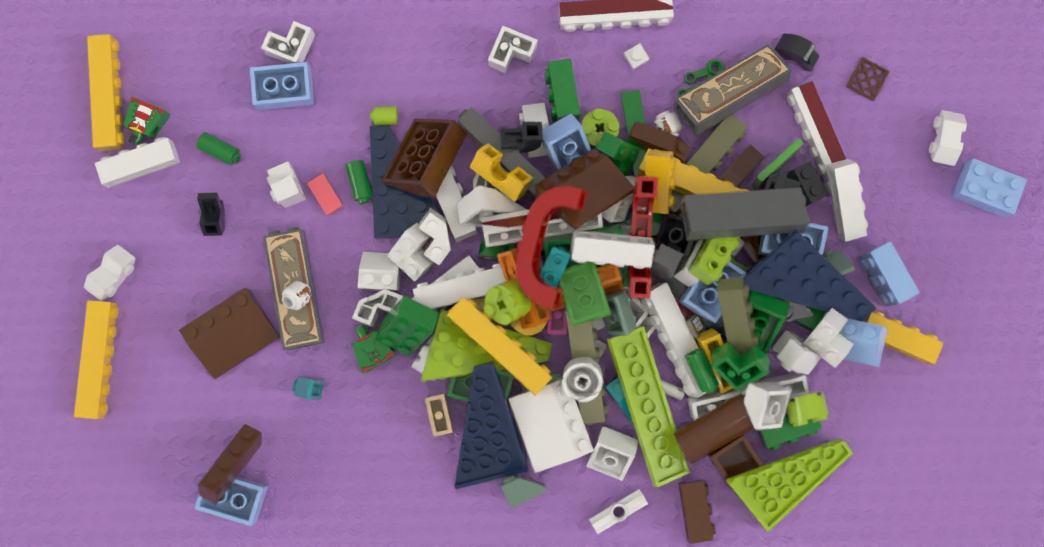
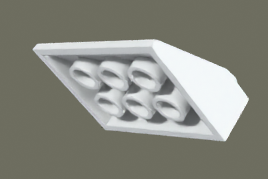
M563 377L549 381L537 396H534L527 390L508 398L534 473L577 459L594 451L576 400L567 396L563 389Z

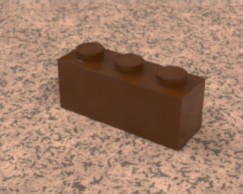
M701 479L678 483L687 541L693 544L714 540L713 535L716 534L714 523L710 521L712 507L710 503H707L706 496L709 495L707 483L704 484V481Z

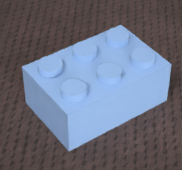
M307 62L250 68L252 102L257 110L314 105L312 74Z
M572 114L542 130V144L555 172L591 151L581 124Z
M973 158L964 163L952 198L1006 218L1015 215L1027 179Z
M809 223L806 229L799 233L823 255L829 227ZM791 233L762 235L757 254L767 256Z
M891 241L859 256L861 267L868 272L871 285L877 288L880 301L884 305L886 304L887 307L900 304L920 293Z
M238 476L217 505L198 496L194 509L252 526L257 523L268 485Z

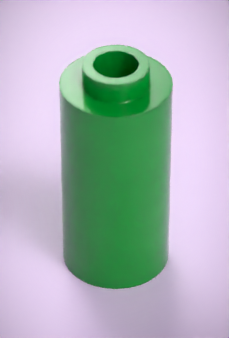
M207 132L202 133L197 141V149L230 166L237 164L241 158L240 149Z
M364 160L346 163L345 167L354 202L359 204L370 202L373 196Z
M703 348L687 353L684 357L701 392L710 394L716 391L719 382Z

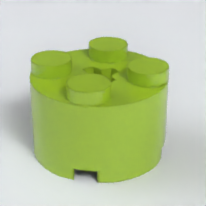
M601 108L589 112L581 123L591 150L596 149L604 131L618 136L619 133L617 118L611 112ZM599 128H602V129H603V130L600 131L599 133L596 132V129H599Z
M517 280L504 281L491 287L485 296L484 312L494 321L503 325H508L523 317L531 308V299L523 292Z
M823 391L794 397V399L788 402L786 409L789 423H793V427L808 424L807 420L812 419L813 423L828 419L827 415H829Z

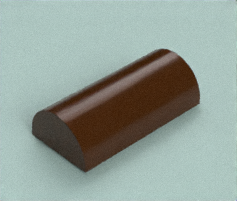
M741 393L674 433L679 446L691 463H696L754 429L744 404L745 398Z

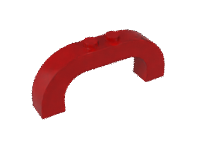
M636 176L632 198L630 236L651 238L654 199L657 198L659 177ZM628 265L629 296L632 298H650L652 278L650 277L649 267L639 269Z
M562 186L544 192L532 204L527 219L522 225L523 235L517 246V279L527 297L543 307L550 309L559 308L563 292L562 288L547 284L541 278L538 270L539 258L549 219L556 210L563 207L583 210L588 190Z

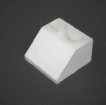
M362 253L358 276V288L360 290L382 291L386 289L391 292H399L400 268L387 256L388 253Z
M775 382L748 384L745 391L744 404L755 429L763 430L782 427L792 390Z
M602 426L593 446L594 451L591 452L586 467L622 481L635 457L639 440Z

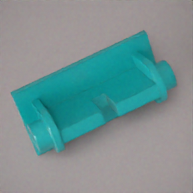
M553 246L544 264L540 276L549 285L557 286L571 257V254L566 252V248L562 246L556 248Z

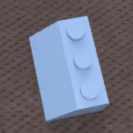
M729 262L723 267V275L720 279L741 278L747 273ZM700 280L694 285L687 287L678 302L692 312L716 323L722 315L717 293L719 280L717 282L713 281L708 285Z
M848 319L839 333L854 345L844 360L879 367L888 329L881 325Z

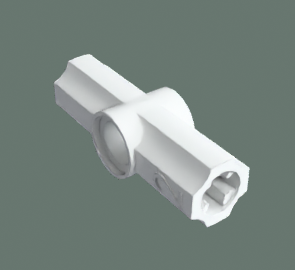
M640 489L618 502L612 503L608 508L589 518L597 534L617 522L625 520L627 516L648 503ZM618 506L623 507V514L615 516L613 514L614 508Z

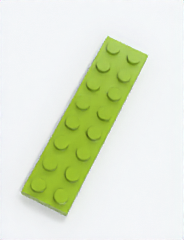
M644 326L637 327L627 336L616 335L607 339L653 487L658 488L689 474L684 453L674 436L677 430Z

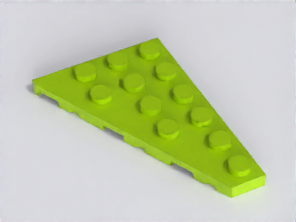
M441 309L420 381L426 382L434 379L441 380L448 377L468 376L473 374L474 366L494 361L497 371L506 370L447 317L450 311ZM505 329V335L510 340L512 338L516 339L522 345L520 349L525 353L529 351L536 358L535 362L538 365L548 362L552 343Z
M838 438L731 477L726 482L763 528L769 532L846 461L853 452L844 440Z

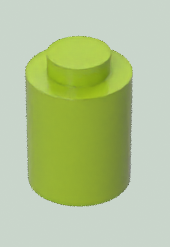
M374 106L373 110H370V120L374 122V125H398L397 106Z

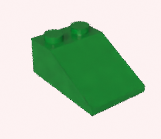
M751 290L747 300L752 303V314L750 316L755 319V330L753 331L754 334L758 335L757 346L766 354L787 317L789 303Z

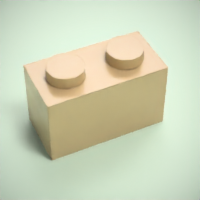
M446 394L425 398L433 437L453 433L454 430Z

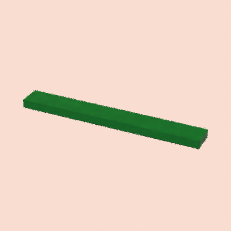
M640 90L621 92L627 137L635 122L638 121L645 124ZM628 137L629 143L640 148L638 157L632 164L633 174L636 178V176H640L638 175V170L647 150ZM660 213L652 214L651 237H657L662 224Z

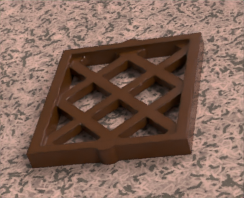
M862 57L846 87L874 101L890 71ZM866 62L870 64L872 67L866 69L864 63ZM862 64L863 70L858 71L859 67ZM876 69L883 71V74L878 75ZM873 70L875 76L869 77L867 71ZM864 72L866 78L860 80L858 74ZM855 75H856L857 81L852 82V80L854 79V77H855ZM884 76L883 79H882V81H881V83H880L879 77ZM876 78L878 85L872 86L870 80ZM867 81L869 87L863 89L861 82ZM858 83L860 90L854 88L852 85ZM870 90L872 96L865 94L864 91Z

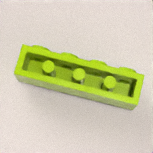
M740 237L706 239L688 272L706 285L713 281L717 282L723 275V267L732 258L730 254L739 246L740 242L738 240Z

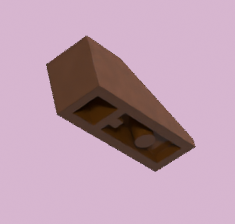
M638 121L634 123L628 136L645 150L649 148L651 150L672 151L673 157L679 159L681 163L686 161L691 147L677 136Z
M750 144L718 179L723 182L729 181L734 184V187H737L764 156Z

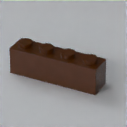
M247 424L242 426L198 483L199 496L217 505L262 445V432Z

